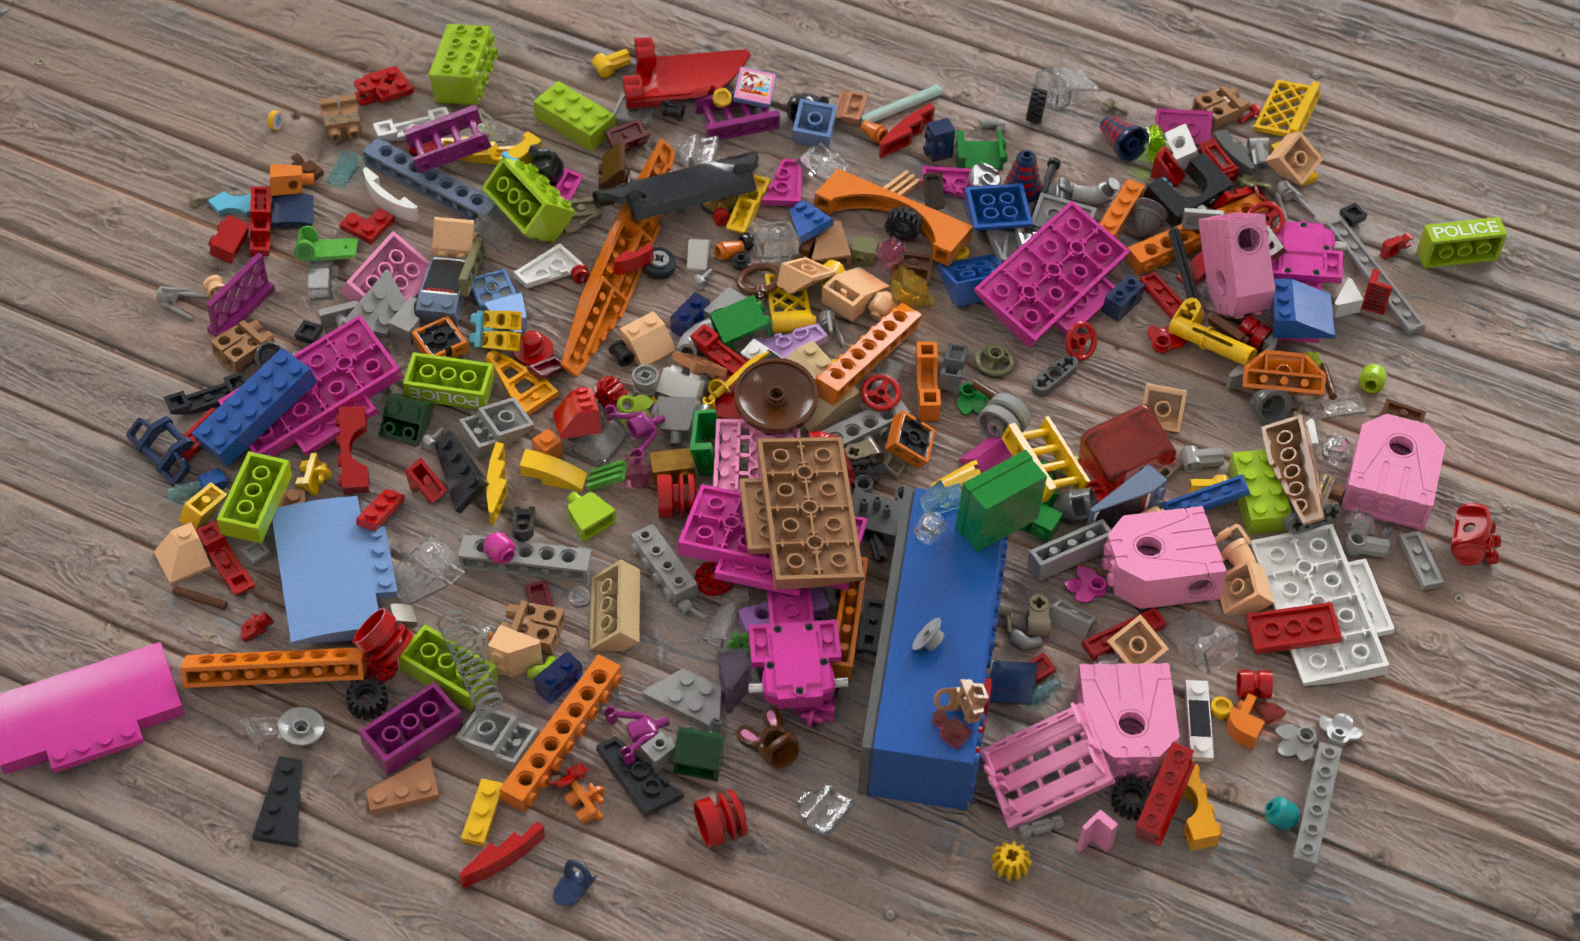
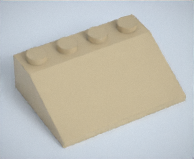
M813 340L795 349L785 358L805 367L814 379L819 373L823 374L829 364H834ZM854 386L833 406L818 397L815 413L802 427L807 433L810 431L813 433L860 408V391Z

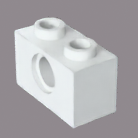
M1185 123L1165 133L1167 138L1165 145L1169 151L1173 152L1172 156L1182 170L1187 168L1191 159L1199 155Z

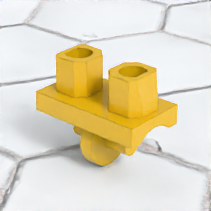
M311 453L309 460L301 461L300 470L305 476L298 477L295 485L298 489H305L312 496H317L320 485L324 481L331 479L332 471L328 468V464L318 459L317 453Z

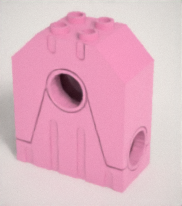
M1235 212L1198 219L1200 235H1202L1201 244L1208 293L1218 314H1223L1226 318L1233 317V319L1245 317V314L1260 315L1264 313L1263 310L1270 309L1275 293V284L1265 214Z
M1385 414L1362 424L1350 464L1341 510L1351 511L1356 514L1358 512L1360 515H1365L1363 512H1366L1375 519L1424 531L1433 508L1446 445L1428 424Z
M1203 506L1125 515L1109 532L1107 543L1103 547L1105 556L1101 559L1102 569L1107 571V584L1109 587H1112L1115 596L1140 609L1221 599L1226 568Z
M1169 663L1079 664L1075 683L1076 703L1082 702L1087 711L1114 781L1117 782L1119 779L1123 781L1125 776H1128V779H1130L1131 775H1135V780H1138L1139 776L1142 777V782L1153 780L1162 767L1172 741L1178 743L1179 740ZM1091 754L1084 759L1087 765L1093 763Z

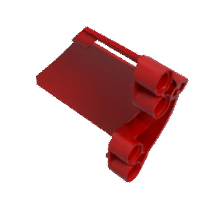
M634 38L637 62L635 75L623 76L626 109L658 107L664 100L706 97L708 94H714L717 89L724 88L736 77L740 66L744 67L751 54L747 49L656 57L653 38Z

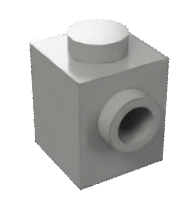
M661 731L640 747L641 759L649 763L653 767V771L657 773L673 761L676 743L671 737H667Z

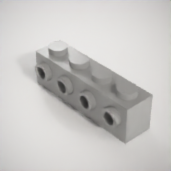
M1101 519L1029 551L1028 568L1036 579L1041 581L1104 553L1103 547L1107 543V537L1111 529Z
M654 524L631 534V544L629 546L635 556L638 555L644 570H649L653 582L656 586L659 585L662 588L663 595L667 601H671L677 607L682 600H691L698 596L697 582Z

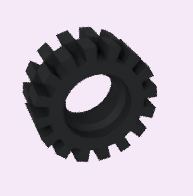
M1032 89L1026 121L1041 124L1048 90Z
M900 206L899 209L894 207V209L890 210L885 222L886 232H890V237L895 236V240L899 238L901 242H904L905 239L907 242H910L911 239L915 240L918 237L922 226V218H919V213L915 214L914 209L910 211L909 207H906V209L903 206Z
M367 676L364 677L363 681L355 680L356 684L352 682L350 688L346 690V701L353 716L356 714L358 719L363 716L364 720H368V716H371V719H375V714L381 716V710L386 711V705H388V695L384 683L381 684L379 679L375 681L374 677H370V680H367ZM371 693L376 696L369 703L359 702V697L364 694Z
M1131 775L1130 779H1128V776H1125L1123 781L1119 779L1113 788L1111 805L1114 806L1116 813L1120 811V817L1123 818L1124 814L1127 815L1126 820H1130L1131 816L1134 817V821L1139 819L1152 790V786L1148 787L1149 782L1146 780L1143 783V778L1140 776L1138 780H1135V775ZM1129 792L1136 793L1141 797V802L1130 803L1124 798V795Z

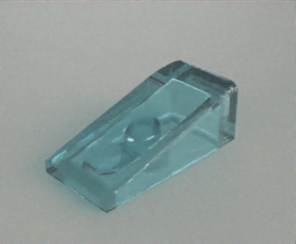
M342 149L328 177L327 183L345 188L362 162L360 154Z

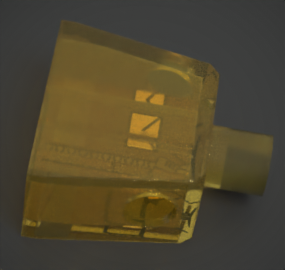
M902 265L889 279L893 301L900 304L904 303L916 311L920 310L924 304L928 307L934 304L936 297L929 294L927 282Z

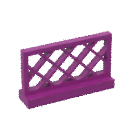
M257 253L206 303L211 323L207 327L208 333L217 337L232 327L239 325V322L246 320L275 291L274 284L268 282L262 254Z

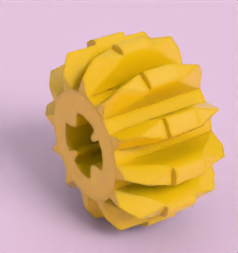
M1004 841L1002 847L997 846L992 854L993 871H998L999 878L1005 875L1008 881L1011 880V877L1018 881L1021 875L1026 876L1028 873V868L1031 866L1029 851H1024L1023 844L1016 846L1015 841H1013L1009 845Z

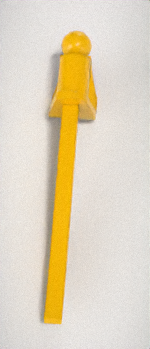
M770 352L761 353L750 359L724 383L720 379L710 381L708 390L711 395L708 396V400L712 402L713 399L716 400L726 391L730 393V388L737 382L740 374L751 364L770 355Z

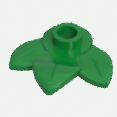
M972 383L962 384L958 391L957 407L959 411L964 415H968L971 411L979 415L987 406V400L990 399L972 388Z

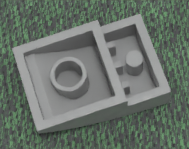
M512 397L480 407L477 414L459 419L457 431L478 459L491 454L496 442L503 443L504 447L528 433L534 428L535 424L516 398Z
M478 707V710H479V711H488V710H490V709H493V708H491V707H486V708H479V707ZM475 710L457 735L456 740L481 757L513 771L540 732L536 727L519 722L517 716L497 710L491 714L482 715L478 714Z

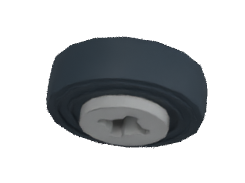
M653 247L654 261L641 269L644 274L653 279L662 280L669 278L676 268L675 256L668 249Z

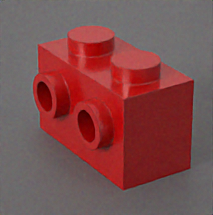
M227 215L224 221H220L216 236L212 235L209 240L210 255L232 264L248 237L250 224Z

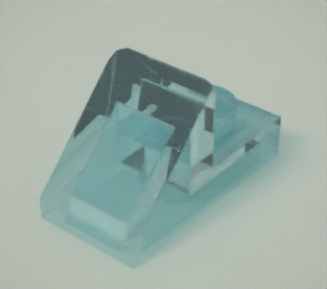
M942 480L937 481L919 498L926 516L930 517L958 508L962 487L959 483L945 488Z

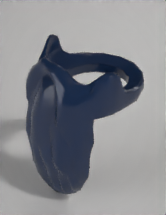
M568 860L565 863L564 876L554 888L553 900L556 905L565 906L575 903L586 893L587 889L597 878V875L592 877L588 869L579 861ZM573 866L578 868L581 872L574 871Z

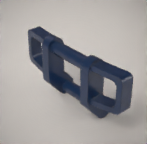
M168 416L152 424L143 418L136 419L126 433L127 438L140 453H144L150 459L160 474H163L171 483L180 485L191 470V465L182 454L190 450L194 442L189 437H185L173 425V421ZM144 425L148 429L138 440L136 433ZM167 430L178 442L171 445L162 459H160L150 446L160 433ZM178 460L182 468L174 477L168 471L175 461Z

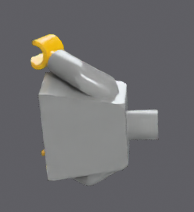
M662 395L658 396L657 400L656 396H653L652 400L654 402L651 416L654 418L663 415L665 422L657 425V427L664 433H670L669 444L682 445V435H692L695 411L715 409V399L707 403V397H703V404L701 405L697 398L664 397Z

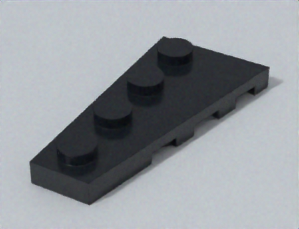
M448 430L435 443V448L454 509L461 514L489 483L456 435Z
M615 736L596 746L597 753L644 817L683 799L684 793L680 789L676 790L672 787L670 781L664 776L661 777L653 771V767L649 763L641 761L637 757V753L634 752L635 760L633 763L625 764L621 756V749L627 745Z

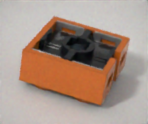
M448 316L412 331L413 343L423 354L457 358L468 353L467 341Z
M902 410L893 416L885 450L919 469L929 461L936 429L924 422H917L914 416Z

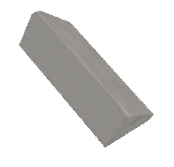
M1060 599L1051 606L1049 611L1050 622L1082 638L1088 635L1097 621L1096 617Z

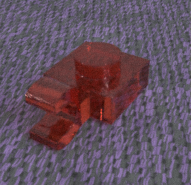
M941 709L933 713L932 716L934 718L931 722L941 729L939 737L956 751L972 736L973 731L956 717L950 721L946 713Z

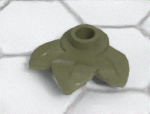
M1247 174L1238 176L1239 186H1250L1252 189L1257 185L1268 190L1272 189L1271 184L1254 181L1253 176Z

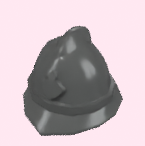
M1139 198L1134 202V227L1139 233L1140 238L1155 233L1163 225V222L1167 220L1168 214L1165 208L1158 202L1149 198Z
M1260 389L1255 391L1249 398L1251 408L1257 415V419L1263 424H1272L1284 420L1294 406L1292 396L1285 390Z

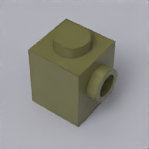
M856 236L854 243H850L849 246L852 255L851 263L874 267L878 254L879 240Z

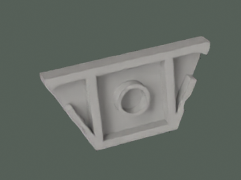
M1001 229L986 231L996 257L1001 263L1019 248L1014 232Z
M388 269L375 282L341 325L361 315L375 335L384 337L389 331L388 322L406 302Z
M683 668L642 692L643 698L707 729L712 718L720 719L721 686Z

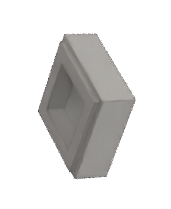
M253 542L241 549L242 554L253 567L272 557L271 551L263 542L262 544Z

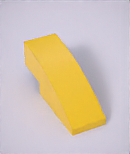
M525 449L520 463L521 476L541 479V484L582 492L588 473L566 461Z

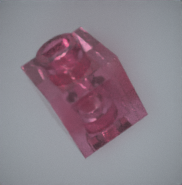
M895 236L878 244L876 255L879 262H883L885 268H888L903 261L906 250L902 241L898 242Z
M645 453L639 464L634 463L637 456L624 455V461L627 463L625 480L627 481L628 488L649 485L648 477L652 476L651 464L646 463Z

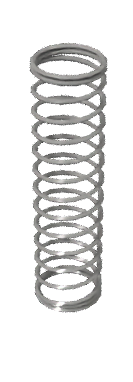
M458 610L449 611L438 619V629L441 631L444 642L447 644L457 670L460 672V677L466 685V690L469 692L476 712L482 715L491 714L502 706L504 699L497 692L498 687L494 685L495 680L491 678L492 673L487 672L489 667L484 665L485 659L481 658L482 652L478 651L479 646L475 644L476 639L472 637L473 632L469 631L470 626L466 624L467 620L464 613ZM452 614L462 615V617L449 620L443 627L440 626L441 621ZM461 619L457 624L445 628L451 621ZM464 626L468 627V630L458 632L451 638L447 637L448 633L456 632ZM468 632L471 634L470 637L463 638L455 644H450L452 639L460 638ZM470 639L474 640L473 644L466 645L458 651H453L455 646L463 645ZM473 646L477 647L476 651H471L461 658L456 657L458 653L465 652ZM476 653L480 654L479 658L469 660L464 665L459 664L461 660L468 659ZM480 659L483 660V664L474 666L467 672L462 671L465 666L473 665ZM483 666L487 669L484 672L475 674L471 678H465L468 673L476 672ZM486 673L490 674L489 678L478 681L474 685H468L471 680L478 679ZM489 680L493 681L492 685L486 686L478 692H472L474 687L481 686ZM492 687L496 688V692L489 693L481 699H475L477 694L484 693ZM496 697L499 698L497 701L490 705L480 706L484 701ZM501 699L500 703H499L496 707H494L493 709H490V710H488V711H479V710H478V707H479V708L490 707V706L496 704V703Z

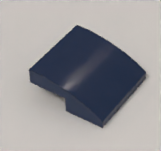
M298 193L272 196L270 226L290 230L292 225L299 227L312 226L314 195Z
M994 660L989 678L992 679L989 703L1032 705L1038 663Z

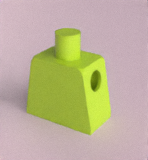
M572 492L567 497V501L570 503L567 506L568 519L583 543L616 523L615 509L593 492H589L582 497L577 492Z

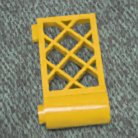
M765 274L766 286L771 284L770 281H774V274ZM781 287L769 293L768 304L773 324L771 326L772 334L780 332L792 333L794 329L816 324V316H812L810 312L807 288L797 291L802 294L799 298L793 296L794 293L785 292ZM779 293L782 297L778 300L773 295ZM789 299L793 301V303L789 306L785 304L784 301ZM800 305L805 310H796L794 308ZM778 306L785 309L781 312H774Z

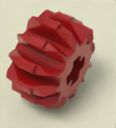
M612 375L600 379L593 388L595 392L594 397L598 399L597 403H600L603 409L609 404L617 409V401L622 396L627 395L629 391L624 388L625 384L620 383L619 378L615 379Z

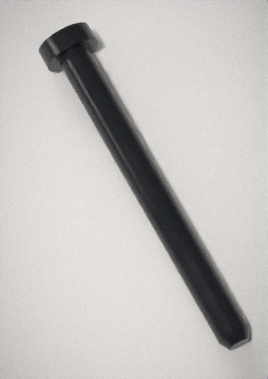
M1051 157L1047 162L1049 168L1031 212V218L1040 194H1047L1054 173L1060 168L1061 161L1058 158Z

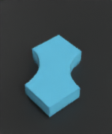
M224 191L209 199L208 203L219 216L237 213L247 218L250 216L251 193L245 196H233Z

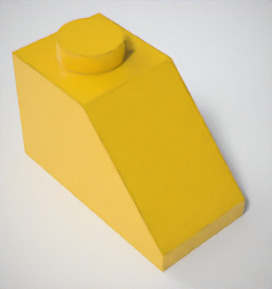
M210 482L184 504L179 521L184 525L191 522L196 531V529L209 522L228 494Z

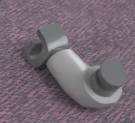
M1060 177L1058 185L1050 184L1048 195L1066 200L1070 199L1083 204L1103 206L1116 198V191L1119 190L1120 183L1115 178H1110L1107 182H1101L1096 186L1073 184L1071 187L1069 180Z

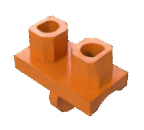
M574 780L570 783L573 789L564 796L572 808L581 802L584 803L585 806L576 812L577 817L584 825L594 818L597 821H601L604 816L594 802H597L598 805L604 803L602 797L606 792L603 786L594 787L593 784H589L587 786L589 792L587 793L585 788L580 786L577 780Z

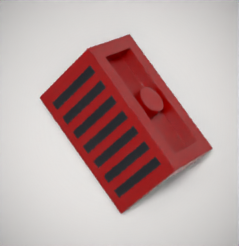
M1373 268L1361 309L1384 315L1393 286L1377 282L1381 270Z

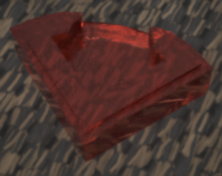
M1259 702L1254 706V709L1262 720L1265 721L1266 725L1284 717L1286 714L1282 707L1272 702Z

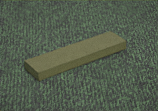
M475 236L459 276L461 296H468L470 294L486 253L482 236Z

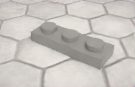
M1421 532L1400 534L1398 540L1422 591L1442 587L1444 584L1443 578Z

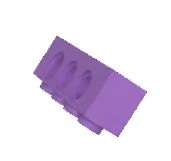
M821 587L811 588L814 621H816L815 618L820 617L822 620L829 619L830 606ZM767 600L761 604L746 606L738 610V624L742 633H749L748 625L769 624Z

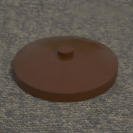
M767 358L751 364L740 374L735 385L734 401L741 418L753 428L767 433H787L802 427L811 419L818 404V387L812 374L799 363L784 358Z

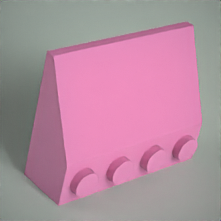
M392 231L349 278L340 292L350 301L358 300L359 303L386 269H388L405 301H407L410 296L415 297L420 292L430 262Z

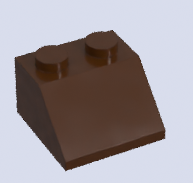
M620 142L602 156V164H599V175H602V177H598L599 189L626 183L625 142Z

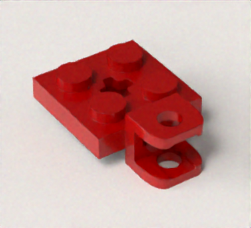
M397 66L363 75V78L354 82V87L358 90L354 94H356V101L359 105L375 103L376 98L380 103H384L414 93V87Z

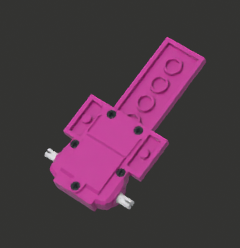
M1285 221L1283 229L1276 234V237L1287 252L1271 261L1274 279H1293L1321 290V282L1342 284L1343 251L1334 250L1346 251V242H1335L1334 232L1324 228V224L1309 223L1307 221ZM1278 338V340L1319 343L1320 338Z
M811 587L802 588L800 597L766 590L769 624L748 625L751 666L764 667L762 683L748 684L749 693L762 692L766 702L776 705L778 709L823 706V702L833 697L835 687H848V677L835 678L833 669L830 666V662H841L837 620L814 621Z

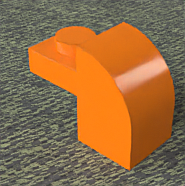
M1248 693L1245 701L1240 700L1237 708L1231 706L1226 728L1229 736L1235 742L1253 750L1265 721L1250 715L1257 697Z

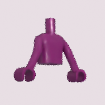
M606 405L603 413H610L607 417L608 421L613 420V418L627 419L626 427L635 440L646 437L639 448H634L630 456H637L634 463L639 464L644 456L645 449L657 435L656 425L664 423L665 417L659 415L651 418L643 411L620 413L617 412L615 406Z
M613 706L607 707L604 711L607 722L611 725L615 724L618 718L636 719L626 724L632 745L624 746L621 749V756L627 765L634 762V751L656 736L658 729L670 725L668 717L654 721L651 716L644 713L617 711Z

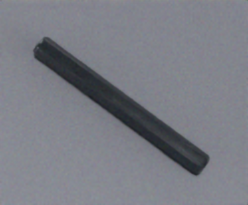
M1172 228L1168 234L1187 299L1196 298L1201 303L1179 228Z

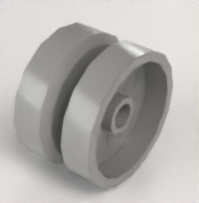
M997 393L977 417L978 426L987 438L1002 437L1008 425L1014 423L1023 432L1031 421V416L1026 406L1018 398L1007 393Z

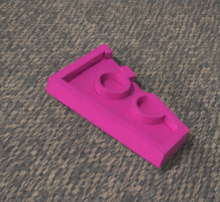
M1156 108V129L1168 132L1186 123L1196 145L1211 139L1213 111Z
M782 159L775 173V178L770 183L768 192L762 199V205L795 206L798 202H801L802 159Z
M922 166L921 185L924 186L923 174L942 172L943 192L964 199L965 187H972L969 181L971 169Z

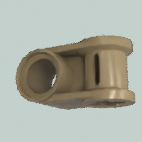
M867 438L845 448L850 462L860 461V459L864 458L868 460L875 457L878 464L884 458V453L873 438Z
M1040 594L1033 595L1029 600V607L1026 613V635L1049 637L1051 622L1048 599Z

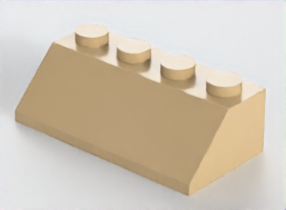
M622 559L591 577L590 650L593 652L625 651L639 643L640 569Z

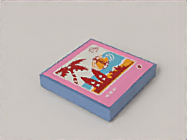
M740 66L733 101L770 109L777 74Z

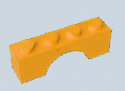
M1196 764L1183 793V796L1191 802L1195 811L1194 815L1186 820L1183 830L1190 851L1217 846L1219 838L1222 836L1221 826L1215 821L1214 807L1212 803L1208 802L1207 788L1204 783H1201L1200 769L1198 764Z

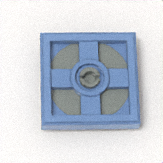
M506 268L476 276L471 288L480 311L485 310L486 302L517 294Z

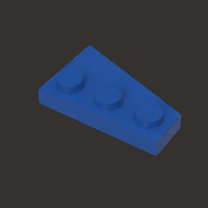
M806 200L798 202L793 208L789 209L801 244L834 225L831 217Z

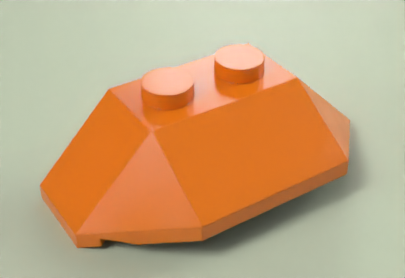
M1264 350L1243 368L1242 388L1253 391L1260 389L1285 390L1293 396L1325 395L1326 374L1304 353Z

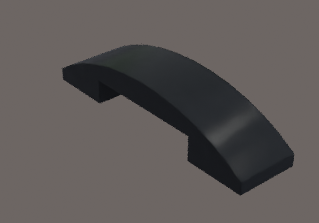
M244 372L224 377L223 384L189 395H185L183 390L163 398L170 414L200 413L211 408L220 407L221 405L218 400L241 387L247 381Z

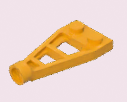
M497 349L491 350L486 355L485 361L493 364L494 371L509 398L515 397L528 416L559 396L558 390L546 379L539 381L528 372L527 367L503 353L501 354ZM510 367L519 372L510 379L503 373ZM523 379L535 385L522 394L515 387Z

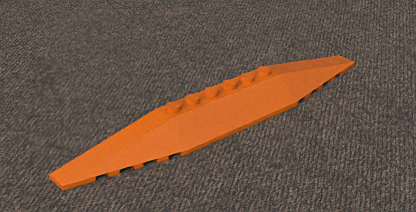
M663 138L658 141L637 180L668 173L672 170L675 150ZM624 203L619 209L581 294L562 358L561 366L573 377H578L589 362V358L598 350L597 347L600 343L604 342L607 338L606 335L609 331L613 330L618 319L624 315L642 273L640 268L629 273L616 275L614 273L613 260L626 250H630L634 254L646 244H650L653 247L660 230L659 219L663 214L633 222L630 206L627 207V204Z

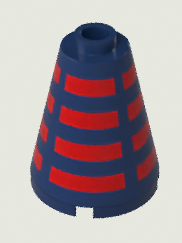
M1111 115L1105 117L1100 123L1101 132L1121 160L1133 161L1146 150L1144 146L1146 143H1149V134L1143 127Z
M1023 150L1017 154L1004 181V185L1023 183L1028 203L1037 199L1041 189V181L1036 155L1032 151Z

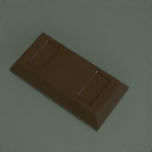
M942 172L923 174L925 206L934 210L945 209Z

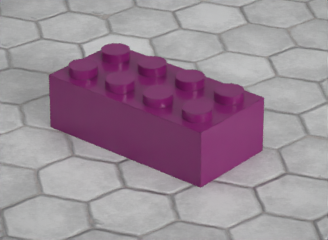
M433 682L359 730L362 746L384 772L390 775L461 728L463 722L461 711L441 688Z

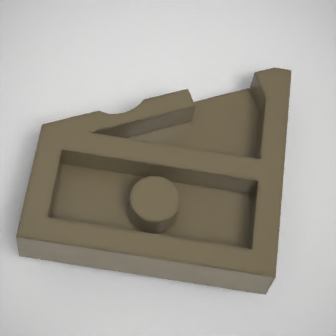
M593 197L568 200L576 213L565 227L566 237L602 217L601 208H596Z

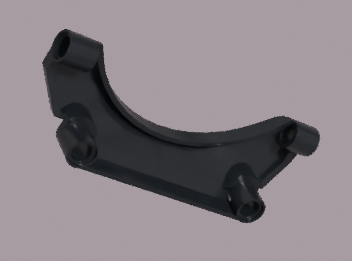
M751 151L593 191V201L596 208L613 205L615 202L620 204L626 203L627 207L630 206L633 222L717 199L756 191L757 187L753 170H756L758 167V152Z

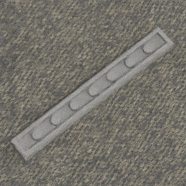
M1341 217L1326 222L1324 228L1334 232L1335 242H1346V251H1342L1367 283L1374 268L1381 270L1377 282L1393 286L1386 308L1407 335H1411L1425 330V323L1345 220Z

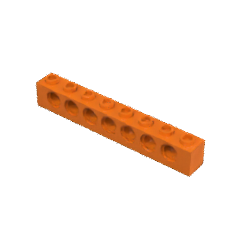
M1254 193L1217 210L1224 211V214L1235 212L1248 213L1253 205L1263 201ZM1260 208L1255 212L1267 214L1269 208ZM1182 224L1174 227L1180 230L1187 255L1201 250L1202 235H1200V230L1182 229ZM1170 230L1128 247L1130 252L1125 261L1138 276L1149 273L1153 269L1165 266L1176 260L1168 234Z
M901 303L896 308L893 307L886 317L883 316L876 326L873 325L865 336L862 335L855 345L852 344L844 355L840 354L834 364H829L823 374L819 373L816 376L818 397L832 406L835 405L917 329L922 314L904 303Z
M358 647L186 655L180 669L183 688L364 680L367 661L366 653L362 652Z
M599 654L596 656L500 787L501 801L522 812H525L529 806H533L539 791L545 789L547 783H549L551 773L559 770L565 755H569L572 752L575 741L578 737L581 738L585 734L588 723L591 720H595L599 708L602 704L608 702L614 687L617 688L623 679L621 665ZM525 783H530L528 786H523Z

